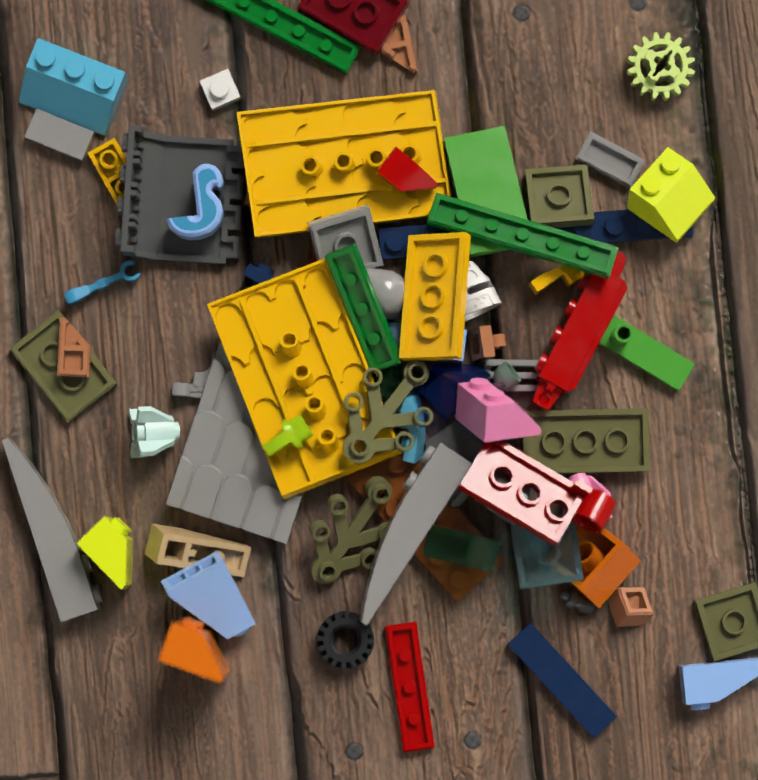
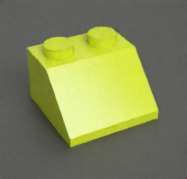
M667 147L629 189L627 209L677 243L715 201V196L695 166Z
M104 516L77 542V545L121 590L128 589L132 585L133 539L128 535L132 530L119 517L112 519L111 517Z

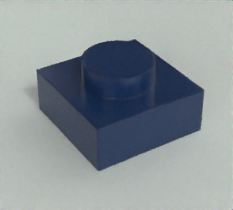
M249 263L243 275L253 283L260 284L275 278L273 277L275 271L261 263H258L257 267Z

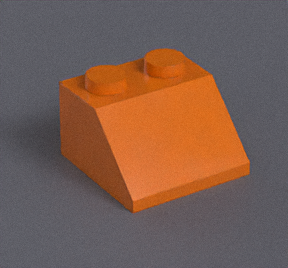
M579 526L571 529L544 560L598 608L605 603L641 562L620 539L604 528L600 534H594Z

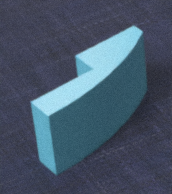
M415 392L409 393L396 409L395 414L415 412L418 408L422 407L419 394ZM419 412L418 420L425 423L424 412ZM416 425L399 427L409 430V433L414 438L413 447L409 451L404 452L402 459L414 464L420 460L424 453L425 427H418ZM403 437L401 447H408L409 440Z

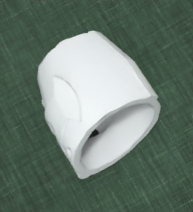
M469 261L465 322L490 311L502 303L489 277L473 261Z

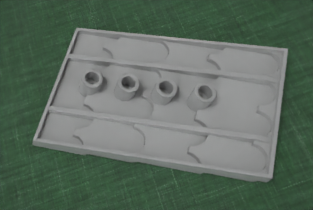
M220 340L166 505L287 544L304 492L283 500Z

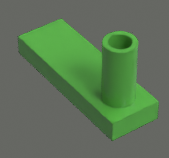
M615 315L599 342L601 346L677 392L681 389L695 363Z

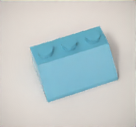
M37 38L25 68L19 103L33 109H40L106 137L129 78L126 72Z

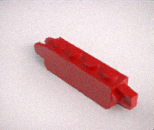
M617 252L609 279L589 273L583 275L577 287L582 290L578 300L576 301L573 298L570 300L563 313L568 319L563 328L557 325L549 340V343L553 344L549 355L543 353L534 369L539 372L535 379L538 381L531 401L535 406L548 411L560 394L571 393L579 383L627 291L625 280L619 278L627 261V257L622 252Z

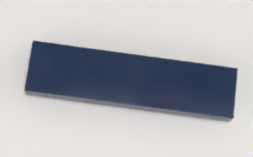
M529 623L507 643L593 738L617 717L532 623Z

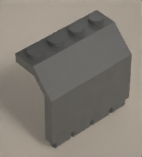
M129 125L128 133H123L122 152L127 153L126 165H121L120 184H125L124 196H119L118 215H123L122 228L116 229L115 243L116 247H121L120 252L124 256L154 261L227 265V259H239L240 237L228 236L229 231H241L242 206L230 205L231 200H243L244 175L232 174L233 169H245L242 146H234L233 139L166 136L144 131L142 125ZM202 164H211L219 169L224 181V189L222 191L214 190L213 192L222 203L224 211L222 226L212 236L200 240L182 239L170 230L166 219L197 215L192 173Z

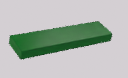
M356 243L324 255L369 368L374 367L383 370L401 363L403 360L399 359L398 347Z

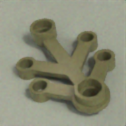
M411 361L404 367L402 371L403 381L383 406L380 392V383L383 379L382 372L374 367L364 372L362 381L367 387L371 422L364 431L360 416V409L364 403L363 397L357 392H351L344 398L343 406L348 413L350 435L344 440L343 453L350 462L362 464L369 461L374 452L391 450L407 452L413 447L414 438L409 432H401L395 438L374 439L381 429L412 425L426 427L432 422L433 413L427 407H420L415 412L393 414L413 387H420L427 381L429 370L423 362ZM412 368H419L421 370V378L413 377L411 373ZM375 373L378 381L376 383L369 382L367 374ZM354 397L358 400L359 405L357 408H352L348 405L349 398ZM419 412H425L428 415L427 422L423 423L418 420ZM400 437H406L409 440L408 447H401L398 440ZM362 442L365 446L364 452H356L354 443Z
M375 476L367 481L365 493L368 498L349 525L346 519L349 504L344 496L334 494L328 499L327 506L333 516L337 542L331 551L327 542L331 530L327 523L323 520H316L310 525L309 531L314 538L317 552L310 570L312 577L318 583L330 584L339 578L342 571L362 565L367 569H371L373 559L371 561H365V559L369 555L375 556L376 550L372 547L364 548L359 554L343 556L350 548L381 540L388 522H383L378 527L361 530L378 505L388 502L392 496V486L384 477ZM385 489L383 494L376 496L379 490ZM342 501V505L339 508H333L336 502ZM318 528H325L321 534H315ZM326 567H332L328 572L323 573Z

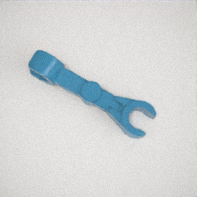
M129 260L124 262L119 273L107 278H101L92 285H84L66 291L64 297L68 305H75L89 297L91 293L97 290H104L122 279L126 282L137 281L141 276L140 273L132 277L125 274L126 268L135 265V261Z

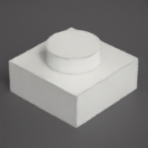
M229 69L200 80L212 111L241 99Z

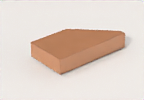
M403 15L383 45L381 53L411 73H417L418 70L406 15Z
M60 317L57 376L90 378L91 345L66 318Z

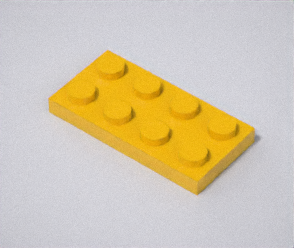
M467 232L408 235L399 359L403 361L462 359L471 235Z

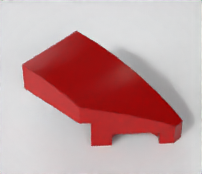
M398 147L392 149L375 172L401 193L435 189L438 185L429 174Z

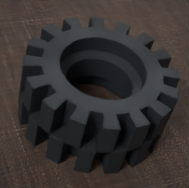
M340 611L330 615L321 624L317 635L318 650L322 658L330 665L341 669L355 668L364 663L371 654L374 645L373 631L369 623L365 625L359 621V614L351 611ZM348 627L356 632L358 644L354 650L341 652L334 646L333 636L340 628Z

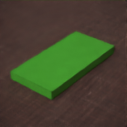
M505 126L444 138V146L457 199L527 220ZM473 238L470 241V257L509 250Z

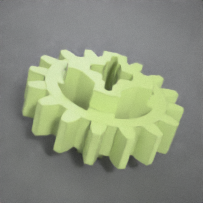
M657 32L653 33L652 41H649L645 36L642 37L640 40L642 47L634 45L631 50L636 56H629L627 59V63L633 65V67L629 68L626 73L628 76H635L631 86L640 85L642 89L639 95L641 96L647 91L650 92L652 101L656 99L658 94H661L663 100L667 101L670 92L678 97L681 94L679 86L687 89L690 84L685 77H693L695 73L694 70L688 68V66L695 62V58H687L686 56L691 48L689 46L681 48L679 45L682 38L680 37L674 42L671 41L669 32L666 33L663 39H660ZM663 47L666 50L655 52L652 48ZM675 55L678 57L680 61L681 72L680 69L676 67L674 59ZM668 57L665 68L658 72L656 76H653L657 64L661 61L663 62ZM640 62L646 67V78H644L641 72ZM666 81L670 84L667 86L655 85L657 82Z

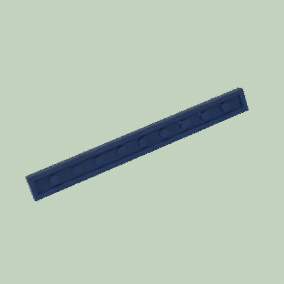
M628 209L594 212V225L556 228L606 244L670 239ZM429 225L379 228L382 260L406 259L408 235L453 232ZM693 226L684 234L682 238H690L694 236Z

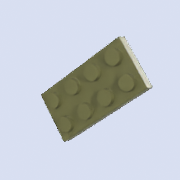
M648 408L525 411L542 431L541 435L522 437V453L558 474L650 471Z

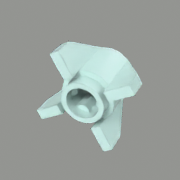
M151 406L129 409L128 415L132 424L133 441L130 449L131 458L154 456L168 447H173L175 441L179 440L180 426L178 422H174L172 415H167Z

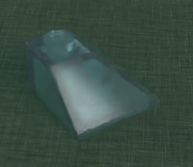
M570 521L556 546L551 545L519 525H511L520 589L584 580L576 525Z

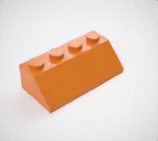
M192 616L173 622L158 661L222 683L229 676L231 670L212 630L205 628L206 623Z

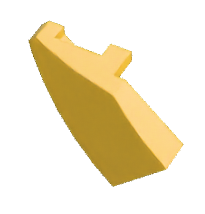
M560 266L532 280L529 283V287L537 295L559 278H562L569 287L581 279L585 272Z

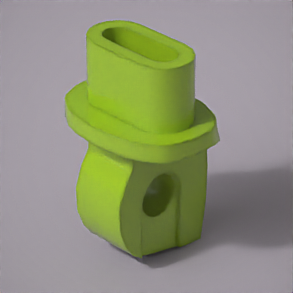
M299 414L290 421H287L286 418L282 420L283 432L262 446L267 454L271 456L290 443L298 448L304 447L302 443L314 435Z

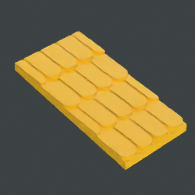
M435 90L236 112L254 235L257 238L309 232L307 222L364 205L370 207L373 224L428 218L436 193L452 197ZM398 147L429 174L438 185L435 189L401 193L375 172L392 149Z
M325 258L207 304L261 444H265L283 432L282 420L286 418L287 421H290L299 414L314 435L302 443L304 446L302 448H298L290 443L271 456L267 454L263 447L283 500L402 454L398 450L374 452L369 461L356 464L350 462L343 453L344 440L350 435L348 413L343 406V400L349 393L357 392L363 397L364 403L360 409L363 431L371 422L367 387L362 381V376L369 367ZM368 373V381L375 383L371 373ZM351 397L348 399L350 407H358L359 402L356 398ZM393 428L381 429L374 439L395 438L396 436ZM362 442L354 443L356 452H364L365 446Z

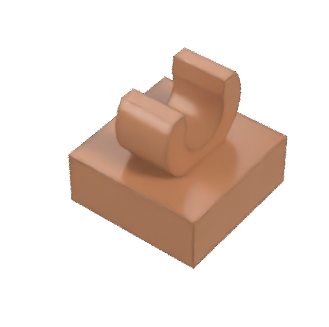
M491 325L479 326L467 331L472 362L495 357V349L506 346L505 335H492Z

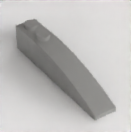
M8 438L2 440L60 621L64 622L100 610L99 603L103 602V596L98 583L93 585L89 574L94 571L91 559L87 554L83 555L81 548L77 545V538L55 495L35 466L15 442Z
M441 442L436 443L434 447L429 445L419 460L423 465L417 474L412 471L402 485V488L406 491L402 495L385 528L365 586L359 621L365 625H368L472 465L471 462Z

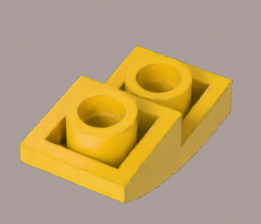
M114 137L87 153L118 206L119 196H124L125 184H120L121 165H126L127 158Z

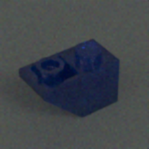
M477 364L433 365L429 369V377L422 386L413 388L436 413L447 420L450 416L456 414L458 383L470 382L472 378L488 379L491 375Z

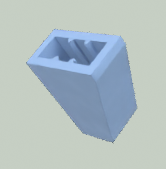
M218 551L161 581L171 599L226 639L242 636L249 631L250 627L256 625Z

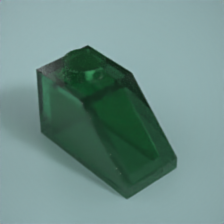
M432 525L428 531L423 555L493 573L501 542Z

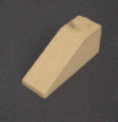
M152 523L144 554L156 564L186 568L218 551L232 576L244 577L251 546L183 528Z

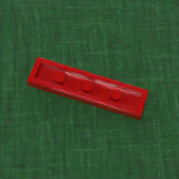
M417 622L387 625L385 629L403 753L435 748Z

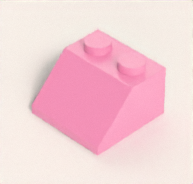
M472 378L470 382L458 383L455 419L483 442L541 435L542 429L517 403L506 396L503 391L492 385L489 380Z

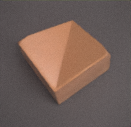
M644 587L617 588L608 598V604L616 627L643 626L654 615Z

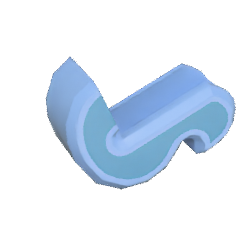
M202 164L192 173L197 215L166 219L170 230L182 239L200 240L212 236L222 226L224 218L222 203L213 192L214 190L222 191L224 189V181L219 169L211 164Z

